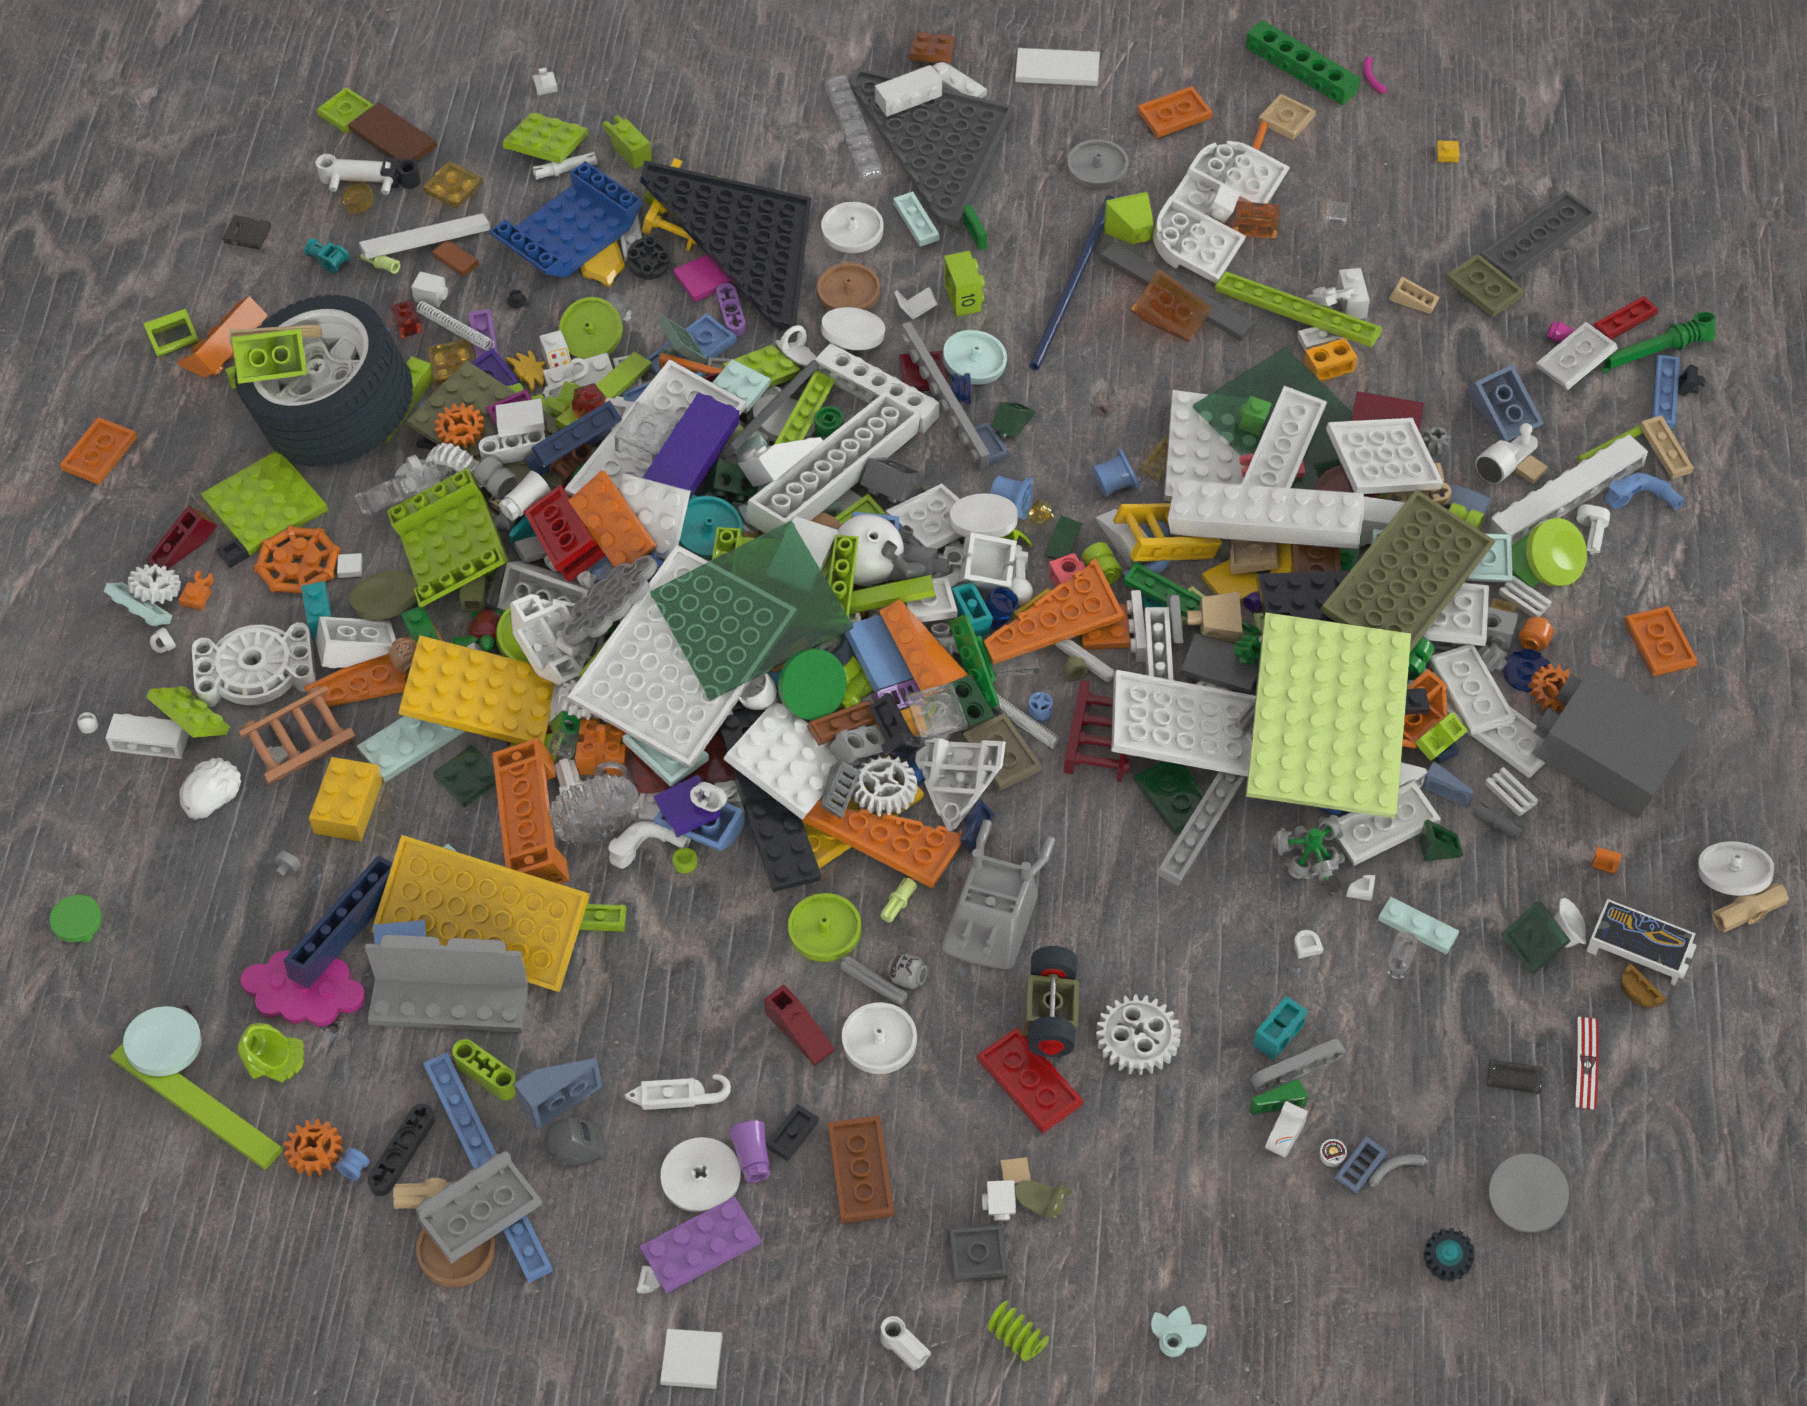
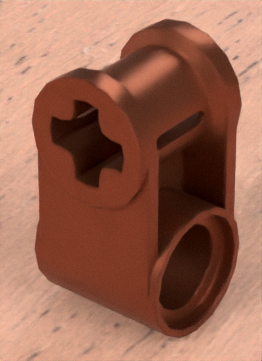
M587 443L583 444L552 463L550 470L553 473H557L562 478L564 485L567 486L571 482L575 470L592 456L591 446Z

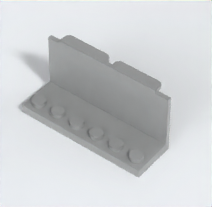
M385 935L381 939V944H366L365 949L375 977L368 1015L369 1025L523 1033L529 984L521 951H505L506 945L500 940L452 938L447 942V946H442L436 937Z

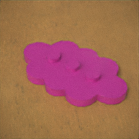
M291 951L277 952L270 958L267 965H251L241 975L240 982L243 990L248 995L255 997L257 1010L262 1016L275 1018L282 1015L291 1024H298L308 1020L315 1026L329 1025L336 1020L339 1012L352 1013L360 1009L366 998L363 986L359 982L350 979L351 974L348 965L339 959H334L309 989L287 977L284 959Z

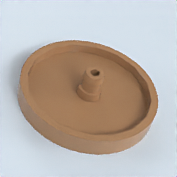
M856 263L838 264L827 269L820 276L817 284L818 299L829 311L844 307L868 311L879 300L880 281L878 276L864 265Z
M424 1228L416 1244V1255L423 1273L434 1283L445 1287H462L477 1281L489 1270L496 1254L494 1236L452 1264H450Z

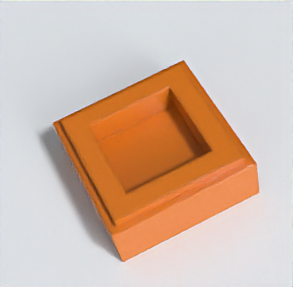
M1597 847L1591 867L1616 874L1622 854Z

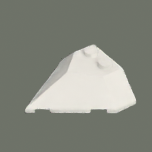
M530 594L510 603L513 635L536 674L557 685H562L564 682L566 683L571 679L579 677V673L582 671L583 665L589 657L598 637L592 638L588 635L586 638L590 640V648L573 657L556 647V639L562 636L564 627L573 619L571 611L575 603L557 599L550 601L540 599L538 595Z
M922 737L926 746L916 752L915 762L918 769H922L928 793L937 814L941 816L944 826L947 827V831L954 832L1002 768L1006 742L982 740V743L949 742L941 738Z

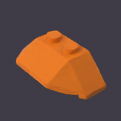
M1429 669L1407 687V689L1425 688L1430 710L1428 714L1405 715L1402 742L1404 747L1414 749L1418 747L1415 741L1447 716L1446 683Z

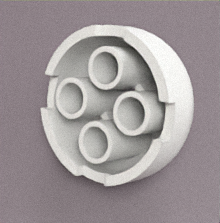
M871 514L858 515L847 520L838 529L839 535L859 536L853 583L872 587L873 584L889 581L894 567L891 563L893 560L885 558L881 550L886 541L889 540L897 546L894 554L899 555L903 553V541L896 527L888 520Z

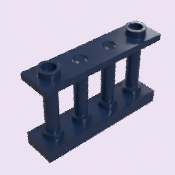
M609 400L531 448L534 453L524 458V461L531 471L542 476L550 471V465L585 443L591 446L608 436L612 431L610 428L620 423L622 418Z

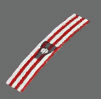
M1577 1017L1575 1106L1595 1110L1598 1088V1019Z

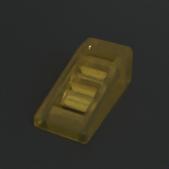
M1166 434L1163 436L1139 468V471L1156 481L1166 473L1167 461L1158 455L1162 454L1167 457V452L1164 449H1168L1169 436ZM1157 460L1164 465L1161 467L1153 461ZM1150 465L1157 469V474L1149 470L1147 467Z

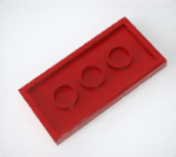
M1018 1027L977 1055L979 1063L1042 1134L1083 1105L1084 1100L1045 1057L1030 1051L1028 1038L1025 1035H1021V1030Z

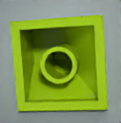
M1147 192L1106 200L1105 234L1130 244L1153 240L1154 222Z

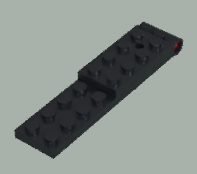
M740 700L737 701L732 709L733 715H728L717 730L725 755L765 712V709L752 710L743 706ZM729 764L772 891L776 892L821 881L822 875L802 819Z

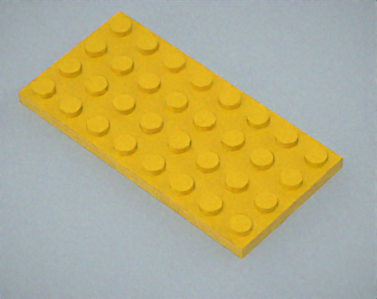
M401 835L373 925L425 920L426 936L438 938L442 946H447V942L452 938L503 941L506 945L505 951H521L529 983L560 992L590 893Z

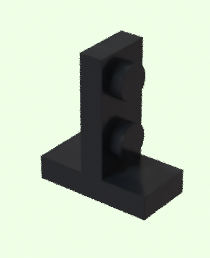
M887 693L868 706L886 740L881 745L885 754L907 759L926 746L922 737L913 736L892 694Z

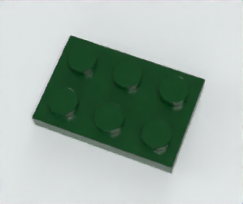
M1162 761L1134 775L1135 783L1173 834L1184 829L1205 795V792L1182 764Z

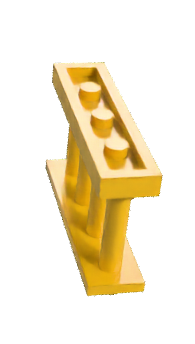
M674 158L671 166L681 168L682 161ZM654 199L645 217L642 232L650 235L653 227L656 229L660 227L688 239L686 250L690 251L692 245H697V243L682 227L661 219V216H659L660 212L665 213L667 211Z
M1171 503L1121 504L1113 519L1114 524H1128L1136 540V544L1130 553L1133 561L1214 559L1222 544L1220 538L1185 537L1183 535L1165 537L1157 521L1168 523L1169 525L1168 516ZM1138 523H1148L1155 538H1145Z

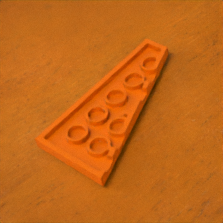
M1095 558L1089 562L1087 567L1083 570H1078L1073 574L1072 578L1064 584H1059L1035 602L1033 607L1026 612L1020 613L1014 621L1001 627L985 639L983 643L992 665L1120 622L1124 620V614Z
M819 800L802 820L932 889L963 845L959 841L963 832L961 830L959 833L946 830L947 827L937 825V828L924 826L920 821L884 813L883 816L870 814L865 809L856 811L846 808L843 817L839 819L821 807L822 800Z

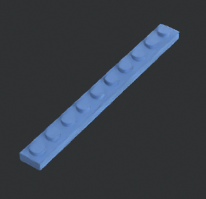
M446 1052L424 1062L423 1065L472 1168L478 1169L487 1163L496 1154V1151ZM527 1215L503 1230L528 1283L553 1272L552 1266Z

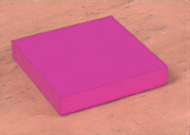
M708 255L673 269L674 276L694 302L716 293V289L720 284H732L730 279Z

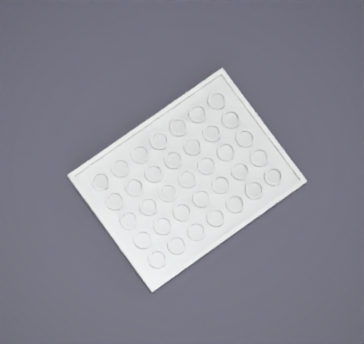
M676 545L649 582V590L646 595L634 603L570 692L568 699L691 769L739 700L738 697L742 696L755 677L756 671L760 670L797 617L798 611L779 599Z

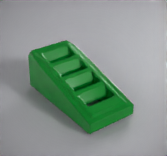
M1295 1079L1253 1097L1249 1111L1252 1115L1281 1111L1286 1101L1301 1108L1306 1106L1308 1095L1299 1079Z

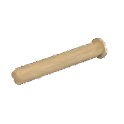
M319 324L232 330L229 327V340L231 346V337L292 328L301 329L302 338H315L322 336V328Z

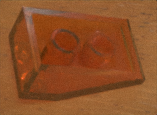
M1159 269L1150 278L1129 311L1147 324L1190 342L1213 307Z

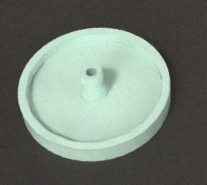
M965 330L955 333L946 341L942 361L946 370L956 379L965 383L980 385L991 383L1003 374L1007 362V353L1002 343L994 336L982 331Z
M163 1006L147 1010L138 1015L125 1031L123 1046L129 1063L136 1070L150 1076H167L185 1069L194 1061L200 1051L202 1039L198 1023L191 1014L176 1007Z

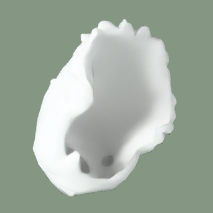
M212 758L210 761H203L195 766L194 771L183 782L179 792L180 805L189 818H193V820L206 818L237 796L241 783V774L237 771V767L233 766L229 761H224L222 758Z

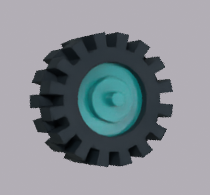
M1443 1228L1438 1233L1434 1232L1432 1237L1428 1239L1424 1250L1426 1267L1432 1271L1431 1274L1439 1276L1441 1280H1444V1278L1449 1279V1281H1454L1455 1278L1459 1280L1463 1278L1464 1274L1467 1275L1473 1265L1475 1257L1474 1246L1470 1243V1238L1463 1235L1464 1232L1460 1230L1456 1232L1454 1231L1455 1228H1450L1449 1230Z

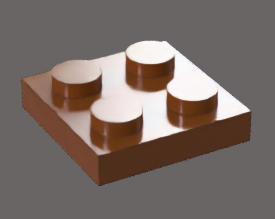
M927 32L915 33L910 50V61L944 62L950 64L955 46V36L948 34L935 35Z

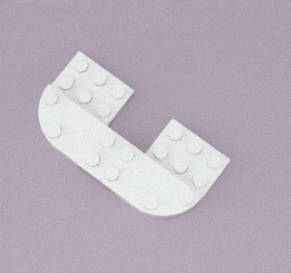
M1227 141L1226 144L1222 145L1213 143L1206 146L1196 156L1178 188L1169 197L1159 213L1153 230V240L1157 251L1165 262L1177 269L1179 265H1182L1217 284L1240 249L1246 236L1206 214L1209 206L1206 204L1209 195L1212 192L1215 193L1222 183L1240 193L1237 201L1262 214L1290 167L1243 143Z

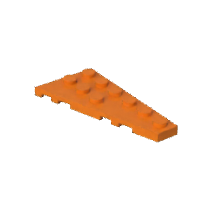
M435 629V631H436V633H437V635H438L440 641H443V639L441 638V636L439 635V633H438L437 630ZM388 654L338 670L305 686L304 689L307 692L315 686L320 688L327 686L328 692L327 695L323 696V699L327 706L330 707L402 693L405 690L408 675L397 672ZM313 701L312 704L314 705L315 709H318Z

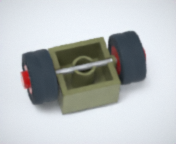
M1042 947L1032 953L1031 975H1028L1023 989L1021 1035L1028 1036V1047L1033 1053L1043 1057H1062L1074 1050L1075 1033L1078 1028L1079 980H1075L1077 976V957L1073 951L1064 947Z

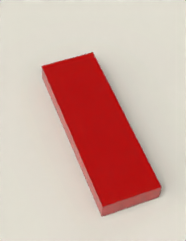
M1643 296L1597 321L1593 327L1612 340L1656 316L1659 309Z

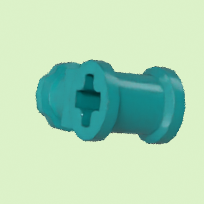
M315 238L309 239L304 248L305 255L317 258L319 265L332 274H336L339 270L338 267L350 259L349 253L342 246H335L329 242L324 246Z

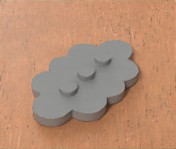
M650 555L639 557L632 564L621 563L613 568L606 579L597 582L591 588L589 595L583 597L574 605L571 611L573 619L564 627L562 632L563 639L570 645H576L588 635L592 638L599 637L611 627L613 621L624 617L630 610L631 605L641 600L649 590L648 580L654 575L658 567L655 559Z

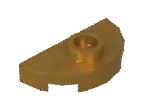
M1632 963L1625 968L1621 985L1628 999L1636 1005L1646 1008L1665 1004L1667 999Z

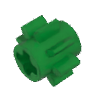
M1241 635L1242 640L1235 641L1234 654L1240 658L1239 663L1256 664V659L1260 658L1261 642L1258 641L1259 637Z

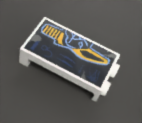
M1607 899L1586 951L1596 955L1599 948L1671 976L1670 984L1675 985L1678 977L1684 979L1689 966L1684 962L1686 957L1691 959L1697 945L1692 942L1696 933Z

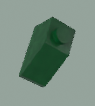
M1001 402L991 428L996 429L997 434L1005 438L1018 436L1033 417L1035 410L1018 402Z

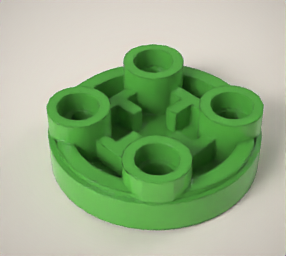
M71 895L60 900L53 907L49 917L50 927L54 935L66 942L81 941L87 943L91 941L102 922V912L99 905L93 898L86 895Z

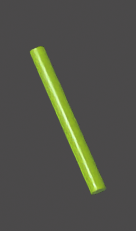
M1640 425L1578 456V463L1593 457L1600 449L1608 448L1617 439H1622L1627 435L1635 438L1643 434L1639 427Z

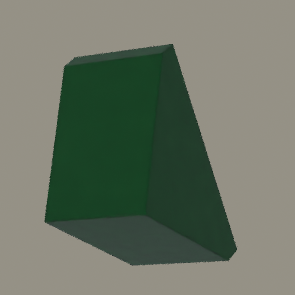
M1430 820L1424 821L1419 840L1424 861L1460 858L1463 856L1458 834Z

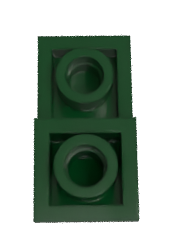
M1061 515L1044 556L1056 560L1070 555L1083 523Z

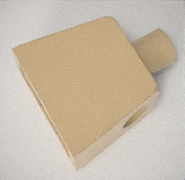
M1239 592L1201 598L1199 611L1186 612V624L1200 625V632L1203 636L1232 643L1240 641L1243 631Z

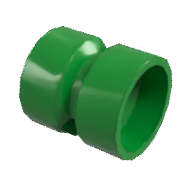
M828 406L819 409L815 413V438L821 437L824 441L844 425V417L839 409Z
M1422 637L1409 655L1408 680H1416L1423 673L1426 664L1434 653V646L1424 637Z

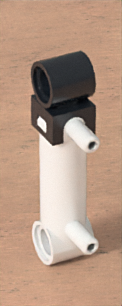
M323 154L316 159L315 163L320 181L330 184L329 190L332 192L337 191L340 180L383 183L381 193L384 195L389 194L390 188H398L399 183L404 188L413 189L421 182L418 164L413 159L399 161V158L384 157L383 161L336 159L331 154Z

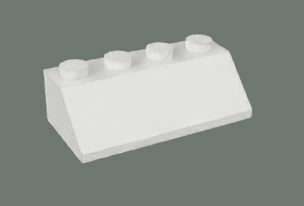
M523 561L507 562L497 608L507 610L511 602L530 594L538 595L540 599L550 601L557 599L576 604L580 599L589 595L591 588L581 586L576 579L568 583L562 574L529 563H523Z

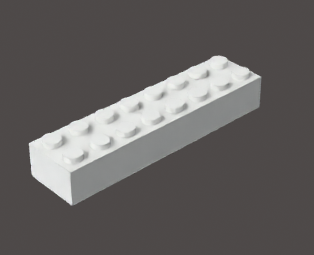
M1175 480L1168 516L1170 535L1359 549L1364 516V494Z

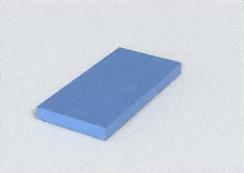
M707 313L686 328L707 358V361L704 363L705 365L708 362V357H717L737 341L735 334ZM670 341L646 358L652 362V366L648 371L655 376L660 372L658 353L671 343ZM680 353L675 356L686 360H690L689 358L685 357Z

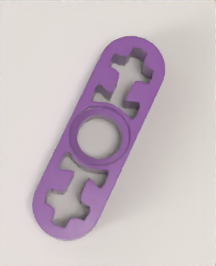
M730 283L720 284L716 289V294L725 328L739 337L745 333L746 323L736 288ZM725 293H728L730 299L726 300ZM729 307H734L737 309L735 312L731 313L725 311ZM734 320H736L738 327H735L733 325Z

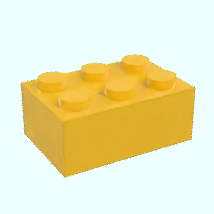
M331 757L309 816L314 834L358 842L362 841L383 783L379 765Z

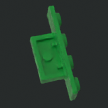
M968 614L949 620V625L966 673L968 675L972 674L990 708L998 706L999 701L992 682L997 680L982 637H976Z

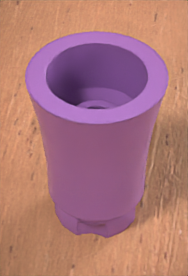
M757 1120L746 1121L730 1128L728 1133L734 1144L745 1180L748 1183H755L769 1178L770 1163L765 1140V1123Z

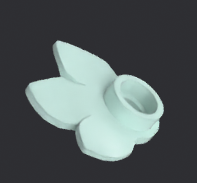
M1185 1306L1174 1310L1168 1318L1157 1312L1154 1313L1152 1318V1332L1159 1338L1161 1351L1169 1357H1178L1185 1352L1186 1348L1198 1346L1206 1335V1325H1191L1190 1315ZM1174 1341L1178 1346L1175 1348L1170 1347L1168 1342Z

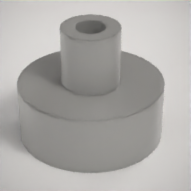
M280 851L274 859L275 864L278 866L275 873L279 877H284L286 873L294 875L301 866L299 860L286 851Z

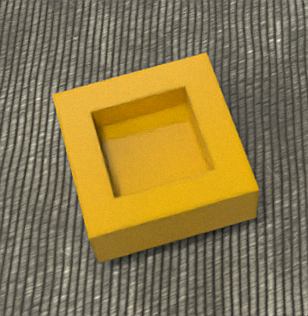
M1437 140V162H1459V141Z

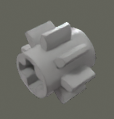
M1434 426L1430 431L1425 430L1423 441L1429 453L1439 455L1443 451H1448L1451 436L1447 435L1446 429Z
M1494 642L1491 646L1485 644L1478 651L1490 672H1493L1495 668L1501 671L1508 663L1504 658L1507 652Z

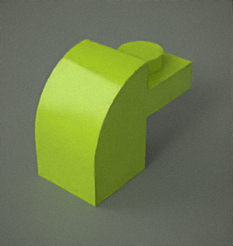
M564 381L558 398L547 396L544 404L552 408L551 415L559 417L589 390L576 383Z

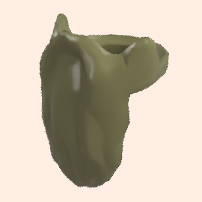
M1033 1180L1021 1181L1014 1186L1016 1198L1022 1206L1036 1214L1054 1220H1060L1056 1216L1061 1215L1065 1208L1064 1197L1072 1192L1062 1181L1059 1182L1057 1188Z

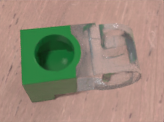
M562 710L551 721L550 729L553 732L549 746L550 754L563 759L568 758L570 760L572 758L579 738L581 718L578 719L575 715H568V712ZM570 720L572 724L567 725L564 723V721Z

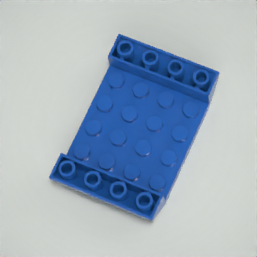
M584 161L570 172L572 186L517 226H514L505 219L489 232L490 235L546 275L568 277L631 229L642 205V199Z

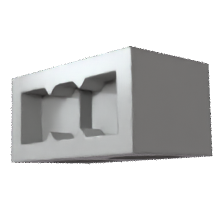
M863 725L855 730L848 731L845 729L837 733L835 740L829 748L838 762L844 761L850 766L857 768L860 767L861 762L868 764L869 757L877 760L878 755L883 758L886 754L881 745L886 740L877 725L868 727Z

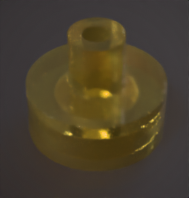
M1041 499L1037 500L1031 507L1030 520L1038 524H1042L1046 520L1051 521L1054 513L1050 511V504Z

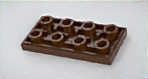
M380 102L348 124L349 130L388 157L399 158V161L404 159L418 161L437 146L436 140Z

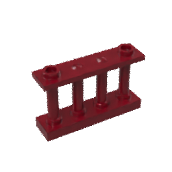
M1080 681L1064 759V773L1073 774L1075 765H1093L1117 769V782H1122L1123 773L1128 774L1130 759H1126L1127 754L1121 753L1120 760L1086 755L1082 754V751H1078L1079 745L1084 746V744L1109 748L1112 746V738L1086 734V731H1082L1083 725L1088 726V724L1112 727L1111 717L1092 715L1086 709L1087 706H1092V704L1113 707V698L1094 695V692H1090V682Z

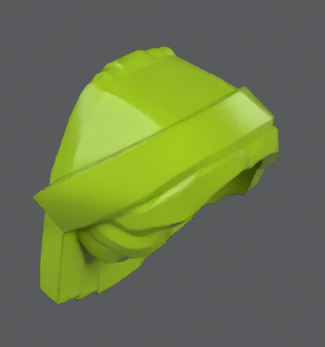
M267 1023L249 1025L242 1034L237 1046L238 1055L253 1079L264 1075L281 1083L286 1079H290L301 1070L305 1053L302 1039L285 1037L282 1032Z

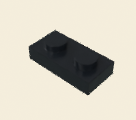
M797 1104L766 1142L767 1149L789 1161L819 1123V1117Z

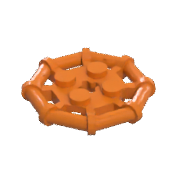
M289 525L287 529L268 540L264 539L260 543V553L253 569L269 586L271 592L302 594V585L326 582L327 580L331 581L335 577L334 570L338 555H341V550L339 546H335L325 534V530L320 527L312 529ZM303 537H309V538H311V539H310L309 541H307V540H306L305 538H303ZM290 538V541L288 543L282 545L279 548L276 546ZM320 542L326 550L320 551L317 548ZM269 553L272 554L273 562L266 563ZM296 559H301L302 561L299 564L297 562L292 563ZM327 560L326 567H320V563ZM276 572L279 577L274 579L270 573ZM290 580H295L296 583L299 584H292L286 582H290Z

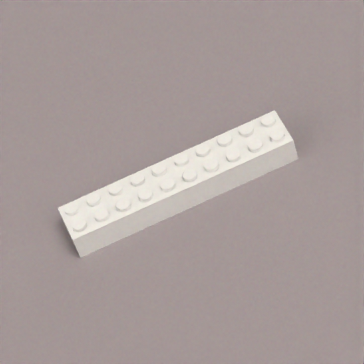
M884 392L779 478L769 483L749 499L745 521L776 540H783L794 516L811 521L863 478L869 458H888L914 437L918 432L921 412Z

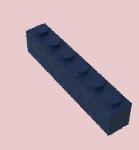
M378 855L285 957L284 964L289 979L309 989L375 915L392 867L391 861Z

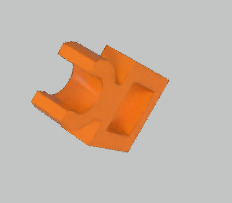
M198 570L195 573V583L188 582L178 600L180 606L203 610L211 594L210 586L214 582L212 573H209L205 579H202L201 571Z

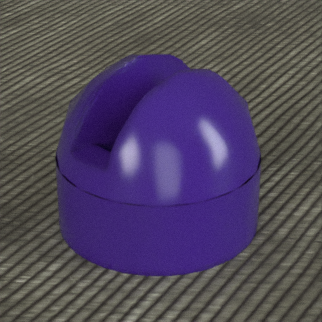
M1252 592L1243 598V603L1250 612L1256 613L1262 608L1259 593Z

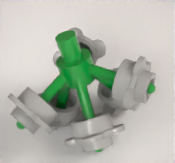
M1332 815L1329 818L1320 817L1318 819V829L1312 828L1308 831L1305 830L1304 826H1297L1295 834L1292 836L1291 831L1281 828V831H1277V834L1274 835L1273 843L1275 849H1278L1279 855H1283V852L1292 851V848H1297L1303 854L1302 857L1294 856L1292 860L1287 859L1285 861V865L1289 868L1288 873L1292 877L1310 879L1317 876L1319 880H1328L1333 876L1332 872L1339 869L1338 865L1345 860L1344 855L1337 853L1335 847L1324 848L1322 845L1323 838L1332 840L1334 837L1342 838L1344 836V831L1341 829L1337 816ZM1310 852L1315 853L1317 858V864L1312 866L1314 872L1312 874L1308 872L1311 864L1306 860Z

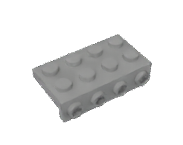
M505 1151L501 1154H495L478 1169L470 1170L465 1177L456 1183L448 1184L434 1197L424 1199L417 1207L416 1213L419 1223L450 1264H452L541 1206L542 1200L512 1163L510 1154Z

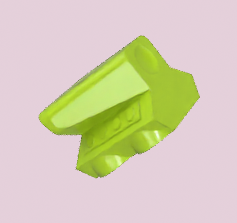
M854 656L843 666L847 681L846 692L841 704L833 713L861 703L864 696L873 690L860 663Z

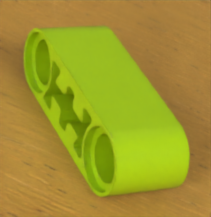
M462 1039L454 1044L452 1053L456 1067L461 1072L501 1100H510L516 1096L514 1084L517 1082L515 1074L510 1068L470 1040ZM464 1054H471L466 1058H461ZM503 1082H510L506 1086H500Z

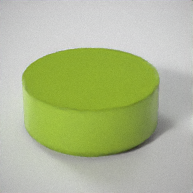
M680 848L673 854V867L676 871L690 873L696 869L698 860L694 850Z

